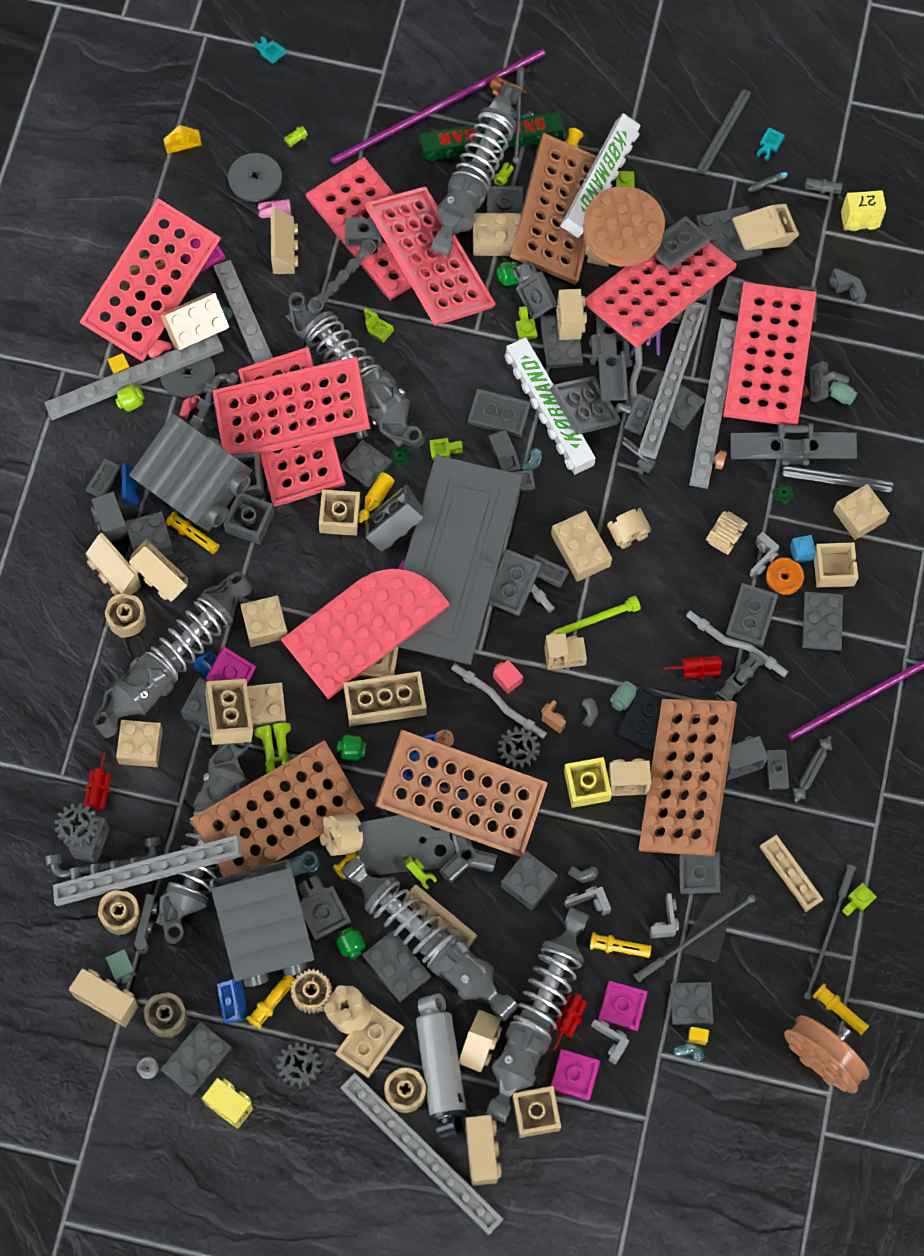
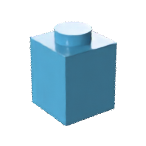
M812 536L793 538L790 545L793 561L798 563L812 561L816 554Z

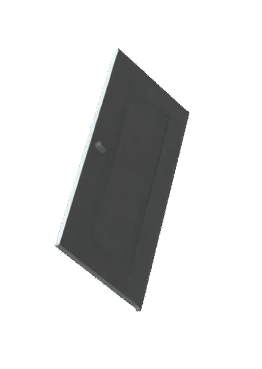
M439 454L435 455L421 504L423 519L414 528L403 570L414 572L430 581L450 603V606L397 647L471 665L523 475L440 456Z

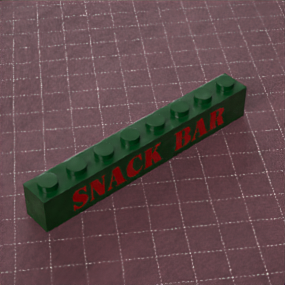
M560 112L520 118L519 147L530 144L538 145L543 133L563 140L564 129ZM475 125L420 133L423 160L435 161L440 158H453L467 153L465 146L472 143L469 136L476 133L474 130ZM482 126L477 127L481 134L485 133L486 130ZM516 129L511 140L508 141L507 148L515 147ZM474 136L473 140L480 144L482 138ZM499 136L497 140H503V138ZM498 143L501 148L505 145V143ZM496 145L493 148V150L499 149ZM476 146L468 147L472 153H476L478 149Z

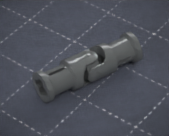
M751 652L744 664H740L737 671L733 672L725 681V686L715 693L716 698L719 701H730L734 694L739 693L746 685L748 679L754 676V671L764 664L763 659L758 654Z

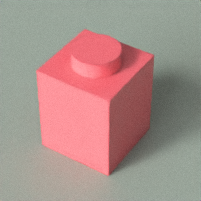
M509 660L505 663L500 662L495 666L493 678L507 694L523 682V676Z

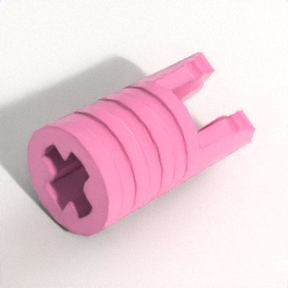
M289 199L262 202L258 205V216L260 218H271V208H276L291 215Z

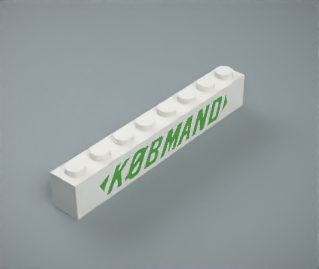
M622 114L613 125L560 225L577 238L583 233L585 212L589 203L599 193L612 187L610 183L619 174L617 171L618 167H622L626 160L624 158L625 154L627 155L633 147L631 143L639 136L637 131L641 125L625 114Z
M527 338L506 346L505 359L508 364L513 366L515 377L521 380L524 393L529 394L532 407L534 409L537 408L542 424H546L549 437L557 443L556 448L559 454H563L565 457L567 468L572 470L575 475L594 466L595 456L582 434L576 435L550 391L553 383Z

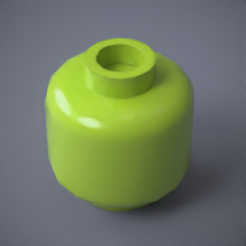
M130 384L118 390V398L115 400L120 409L124 408V410L130 412L142 406L145 397L139 386Z

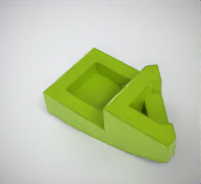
M365 308V322L368 334L384 343L394 331L393 326L379 319L378 314Z

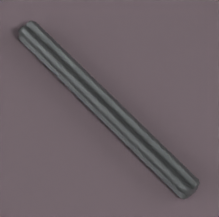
M743 89L699 163L697 167L698 173L705 174L749 99L750 91Z
M784 465L782 475L786 477L858 488L868 484L872 490L892 492L894 485L892 481Z

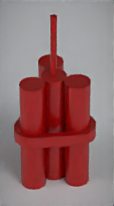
M697 655L694 658H682L683 666L664 668V670L683 668L684 679H704V677L721 676L720 668L722 662L719 656L702 657V655Z
M103 752L100 769L96 768L95 771H90L88 785H85L84 808L89 806L90 809L93 808L101 811L105 809L107 794H110L109 784L111 774L104 773L102 769L105 752Z
M571 994L566 995L567 1003L561 1006L560 1009L562 1016L555 1020L557 1028L554 1030L560 1031L561 1034L553 1051L556 1050L562 1034L564 1033L572 1038L577 1025L582 1021L581 1016L587 1002L581 1000L582 996L579 994L574 996Z

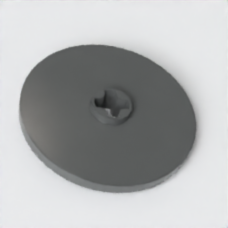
M250 153L241 156L232 164L228 173V181L231 190L239 198L246 201L259 202L272 197L279 190L282 182V173L278 163L270 156L261 153Z
M207 357L165 374L160 379L165 390L171 395L179 398H189L204 393L207 382H212L216 375V370L211 358Z

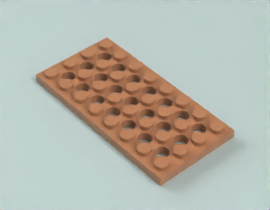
M543 133L530 177L511 258L526 264L532 262L535 268L570 283L576 284L578 282L587 244L583 233L577 238L560 225L581 187L579 182H584L588 174L583 170V167L588 168L590 171L597 156ZM551 153L556 154L558 160L554 159L551 156ZM567 160L572 161L574 167L570 166L567 163ZM547 168H551L554 175L550 174ZM563 175H567L570 182L566 181ZM544 183L549 184L551 190L546 189ZM560 190L565 191L567 197L562 196ZM540 198L545 199L547 205L542 204ZM556 205L561 206L563 212L558 211ZM536 213L541 214L543 220L538 219ZM552 220L557 221L559 227L554 226ZM532 228L537 229L539 235H535L532 231ZM548 235L553 236L555 242L550 241ZM565 242H568L570 244L571 249H568L565 246ZM528 244L534 245L535 251L531 250ZM545 250L550 252L551 258L545 255ZM561 257L565 258L568 264H564L561 261Z
M662 699L651 767V786L647 793L639 843L640 851L715 856L737 707L735 701ZM682 715V721L675 724V718ZM700 716L699 723L693 724L694 717ZM718 716V722L715 725H711V719ZM675 734H679V740L672 742V737ZM697 734V740L694 743H690V737ZM711 735H715V741L708 744V738ZM676 752V759L669 761L670 754ZM694 753V759L691 762H687V756ZM708 754H713V759L706 763L705 757ZM673 771V778L666 780L667 773ZM691 772L692 777L688 781H684L685 774ZM705 773H710L709 780L703 782V775ZM667 790H670V791H671L670 797L667 798V799H664V798H663L664 792L667 791ZM684 791H689L688 798L682 800V793ZM702 792H707L706 799L700 801V794ZM663 809H668L667 816L661 818V811ZM681 810H686L685 817L679 819V812ZM704 811V817L701 820H697V813ZM661 828H665L664 835L662 837H658V830ZM683 829V835L680 838H676V831ZM701 830L700 838L694 839L695 831Z
M401 730L375 806L522 857L548 783ZM412 750H416L419 754V758L414 762L409 758ZM432 756L437 760V765L434 768H430L427 763L428 759ZM449 763L455 766V772L451 775L446 772V766ZM405 769L412 771V778L410 780L403 778V771ZM466 770L473 772V778L470 781L464 778ZM425 775L429 776L431 780L430 785L427 787L421 784V779ZM485 776L491 779V785L487 788L482 784ZM442 782H446L449 786L448 791L444 794L439 790ZM503 783L509 785V791L506 794L500 791V786ZM399 788H403L406 791V796L403 799H398L396 796V791ZM462 788L467 792L464 800H460L457 795L458 791ZM521 789L527 792V797L523 801L518 797ZM418 794L424 797V803L421 806H417L414 801ZM479 795L485 798V803L482 806L476 804V798ZM436 801L442 803V810L440 812L433 810V804ZM498 801L503 805V809L499 813L494 810V804ZM455 807L459 808L461 812L457 819L451 816V811ZM515 808L521 811L518 819L512 817V811ZM472 814H476L479 818L476 825H472L469 822ZM494 820L497 827L491 832L488 830L487 825L489 821ZM508 827H512L515 831L514 836L508 838L505 834Z
M324 740L190 818L204 844L235 835L240 837L242 865L236 866L233 863V859L216 863L221 874L227 876L276 862L324 833V817L356 814L364 809ZM314 762L321 764L322 770L320 773L313 770ZM298 772L305 774L306 779L304 782L297 780L296 774ZM324 779L330 780L332 784L330 790L323 787ZM282 781H285L289 784V790L287 792H283L280 789V783ZM308 789L315 791L314 799L307 797L306 791ZM265 791L272 793L273 799L271 802L263 798ZM334 796H337L341 799L342 803L340 807H336L333 804L332 800ZM292 798L298 800V809H293L290 806ZM248 801H253L256 804L255 811L247 809L246 804ZM318 806H322L325 809L323 817L316 813ZM275 808L281 809L283 813L281 819L274 817L273 811ZM232 810L239 813L238 821L231 820L230 812ZM301 816H306L309 819L308 826L301 825ZM258 818H263L266 821L264 829L257 826ZM215 820L222 823L223 828L221 831L214 830L213 822ZM285 825L292 828L293 833L291 836L284 834L283 828ZM241 828L248 829L249 837L247 839L240 836ZM269 835L274 836L276 839L274 846H270L267 843ZM252 845H256L259 848L258 856H253L250 853Z

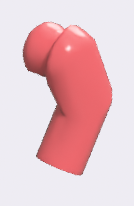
M156 340L148 350V355L151 358H155L163 350L169 352L172 349V344Z
M196 395L183 401L179 414L181 419H188L190 411L197 407L200 397Z

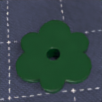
M400 447L399 449L395 448L392 450L389 459L392 460L396 467L400 465L407 466L411 455L407 453L405 447Z
M780 484L778 488L773 489L772 494L777 502L789 504L790 499L794 498L793 489L790 485L784 486Z

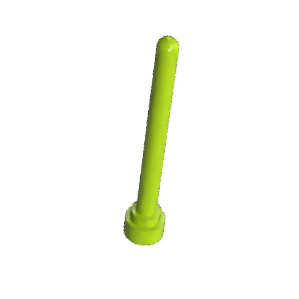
M632 596L625 601V604L558 628L553 632L567 634L625 611L636 612L641 610L637 597Z

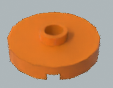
M790 558L774 560L766 572V582L774 592L782 595H790L797 592L804 580V571L801 565ZM785 575L788 579H783L781 576Z

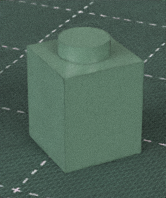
M125 949L106 957L117 983H127L136 975Z

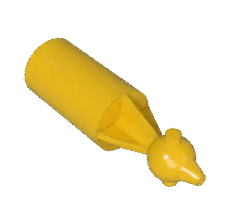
M380 473L365 497V509L359 512V523L368 520L370 517L369 512L379 507L395 482L390 475Z

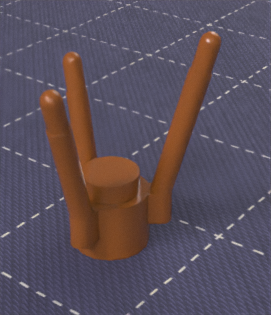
M495 76L490 84V88L493 89L492 94L497 97L504 83L517 87L521 91L523 90L522 93L524 94L527 93L523 87L508 82L499 76ZM511 106L510 111L517 116V112Z

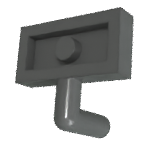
M823 361L809 367L810 401L816 403L829 397L828 381L835 379L847 384L849 377L835 371L828 373V363Z
M638 394L632 407L618 403L614 409L617 414H620L621 411L629 414L624 429L641 435L655 401Z

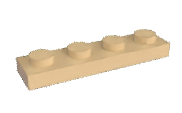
M777 835L760 846V849L806 912L823 901V898Z
M417 885L412 887L407 901L418 898L419 905L417 910L423 907L429 908L426 920L432 916H438L436 927L448 925L447 933L460 936L469 948L477 935ZM413 902L408 906H410L413 909L416 902ZM425 911L419 913V915L423 917ZM435 919L429 922L432 926L434 924Z

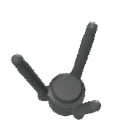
M624 436L623 439L625 441L622 444L640 457L637 462L639 468L617 462L616 465L637 471L642 475L644 471L649 474L656 461L639 455V447Z

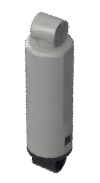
M437 993L418 1000V1009L422 1016L416 1019L430 1120L437 1121V1134L441 1140H446L464 1134V1123L461 1117L466 1116L467 1112L452 1015L445 1012L446 1003L444 997Z

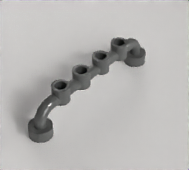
M364 240L360 246L361 251L347 263L346 268L337 274L335 280L327 285L323 293L311 298L307 305L310 312L319 313L327 303L328 298L333 296L339 286L347 281L350 273H354L357 270L359 263L366 255L373 254L376 250V244L373 240Z
M234 372L231 375L219 374L214 377L211 383L207 382L203 391L206 393L204 399L200 398L196 409H199L198 415L193 414L189 425L199 431L213 399V390L217 389L221 381H226V386L235 385L238 374Z
M160 837L145 839V848L150 849L148 855L143 857H132L126 860H115L109 863L61 870L59 868V864H62L61 855H51L45 857L46 866H51L52 872L56 876L74 880L83 877L82 875H92L154 858L157 855V847L161 846Z

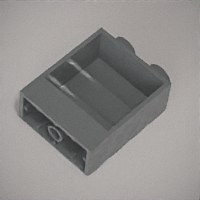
M172 414L129 476L193 523L209 532L212 527L216 528L225 521L228 516V509L226 507L235 495L240 496L247 490L251 481L248 476L253 470L184 420Z
M288 859L209 880L235 982L244 980V984L247 987L257 986L268 981L267 973L283 969L285 976H292L303 973L308 969L306 962L313 961L314 956Z

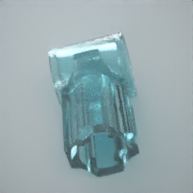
M306 851L301 856L288 860L293 877L307 872H314L319 868L320 864L317 855L312 851ZM314 858L315 862L311 866H306V859Z

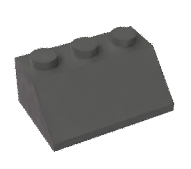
M407 484L373 511L368 520H365L366 538L381 552L386 548H390L395 540L400 536L406 535L411 527L418 525L423 519V508Z

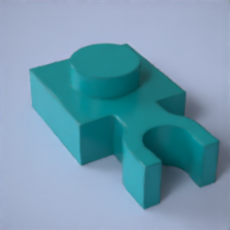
M262 36L260 38L261 44L256 41L254 42V46L260 51L261 56L272 64L285 55V49L273 40L268 43Z
M768 128L760 142V145L764 147L759 149L757 157H760L761 153H766L765 161H768L770 151L776 152L785 135Z

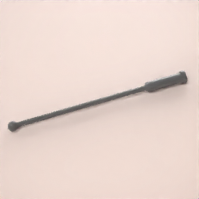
M518 67L516 69L517 85L523 87L525 68ZM521 93L517 101L515 156L513 157L514 163H518L520 161V158L518 157Z
M848 864L846 867L847 870L838 893L839 899L808 991L804 994V998L807 1000L812 998L811 992L842 900L847 895L854 871H856V867Z
M749 895L746 901L668 955L658 958L638 973L633 974L635 979L640 983L642 979L664 965L665 961L747 904L755 902V896Z

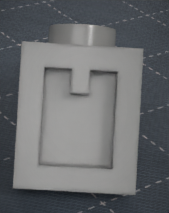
M764 532L757 537L755 544L766 555L752 568L749 575L752 578L756 574L760 575L765 570V565L769 561L772 563L779 555L777 552L780 546Z
M594 886L585 890L586 893L572 894L567 897L564 903L565 908L595 898L593 900L597 911H601L602 916L609 914L611 911L603 887L597 888Z
M668 893L665 897L669 925H666L665 922L655 923L649 930L650 938L673 937L676 934V930H679L678 918H674L676 900L672 899L671 893Z
M594 1019L591 1027L618 1042V1045L614 1043L608 1052L611 1055L609 1061L616 1065L629 1043V1040L626 1039L627 1035L619 1030L616 1032L609 1028L610 1025L599 1019L597 1021Z

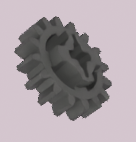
M515 727L514 732L508 729L507 736L501 735L502 741L498 742V746L501 748L498 749V754H503L500 760H506L505 766L512 764L514 770L516 766L523 770L525 764L527 767H531L530 761L536 762L537 758L535 756H539L540 751L537 749L540 748V743H535L537 736L531 737V730L525 733L524 727L521 731H518L517 727ZM528 742L531 744L532 752L527 747ZM506 745L508 746L507 748L510 749L509 755L506 751ZM519 746L522 747V750H515V748H518Z
M79 803L78 808H75L74 804H71V809L69 810L64 807L65 813H58L60 820H55V824L59 826L55 828L56 833H60L58 838L60 840L64 839L65 845L71 842L72 848H75L76 843H79L80 847H83V842L85 841L90 844L89 838H96L94 831H99V827L95 825L99 823L98 818H94L96 813L94 811L90 812L89 806L83 809L82 803ZM83 815H86L89 818L90 823L88 821H84ZM77 822H79L81 826L78 825L77 829H75L73 825L75 826L77 825ZM64 828L70 830V836L65 833Z
M296 1042L294 1048L289 1044L288 1051L281 1050L284 1056L277 1058L281 1064L276 1065V1067L282 1070L278 1075L279 1077L285 1076L284 1083L291 1081V1087L298 1083L299 1088H302V1083L304 1082L309 1086L310 1079L316 1080L314 1074L320 1073V1070L316 1068V1066L321 1065V1061H316L319 1054H313L314 1047L308 1050L307 1043L300 1047L299 1043ZM297 1052H303V1053H306L307 1055H306V1056H301V1055H298ZM290 1056V1064L285 1067L286 1060ZM295 1058H296L297 1061H299L300 1063H303V1064H302L303 1073L301 1072V1070H300L298 1067H295V1066H296V1064H295V1062H296V1061H295ZM313 1063L310 1073L307 1074L308 1066ZM292 1074L300 1075L301 1078H294V1077H291L290 1075H292Z

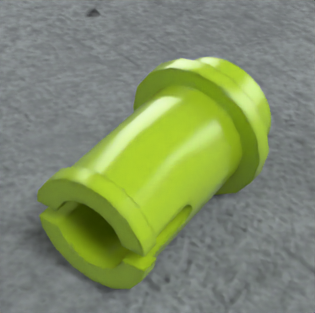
M301 126L284 137V140L289 147H292L301 139L305 140L308 134Z
M504 163L499 173L495 174L494 182L499 186L507 184V179L514 170L512 165L506 170L509 163Z

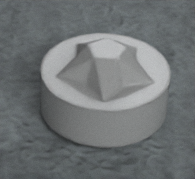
M152 1057L143 1058L137 1064V1071L144 1079L154 1077L159 1069L157 1062Z

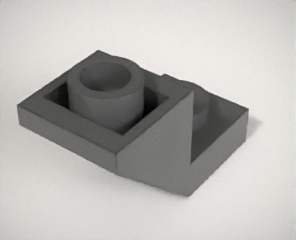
M837 268L833 269L830 284L835 288L836 293L850 290V296L855 300L856 305L864 303L867 294L861 280Z
M506 429L488 435L501 470L512 472L521 469L516 451Z

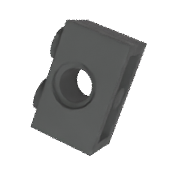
M346 218L345 246L360 247L364 240L371 239L375 242L376 247H382V235L372 218Z

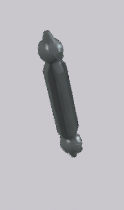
M831 736L819 740L820 748L816 750L799 782V788L793 789L794 802L797 803L800 799H806L805 791L810 788L826 758L827 750H832Z

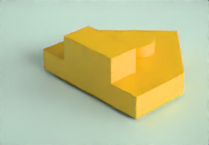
M181 125L164 138L167 154L202 145L199 130Z

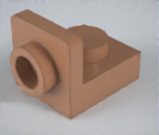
M553 700L551 704L547 703L542 709L541 721L561 733L565 728L566 721L559 713H553L557 703Z

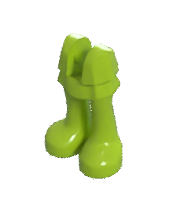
M290 723L273 724L279 757H275L271 726L265 725L254 729L255 736L261 738L263 742L267 773L291 760L286 746V734L291 731Z

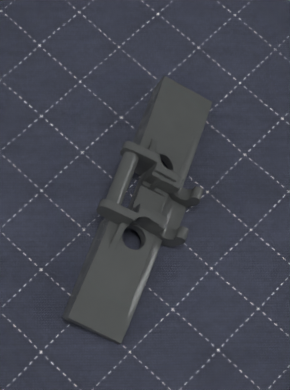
M611 300L605 301L607 304H614ZM595 313L597 334L592 335L589 339V346L592 347L590 362L591 365H595L596 361L599 363L601 401L627 400L626 367L632 366L629 354V341L615 329L614 333L607 334L604 330L612 327ZM621 342L622 345L621 355H617L616 343Z
M779 423L778 433H730L731 459H781L782 465H809L810 461L808 459H857V433L813 432V423H808V425H783V423ZM783 433H806V439H784ZM811 440L815 441L818 445L815 451L810 450L809 443ZM772 441H778L780 443V450H772Z

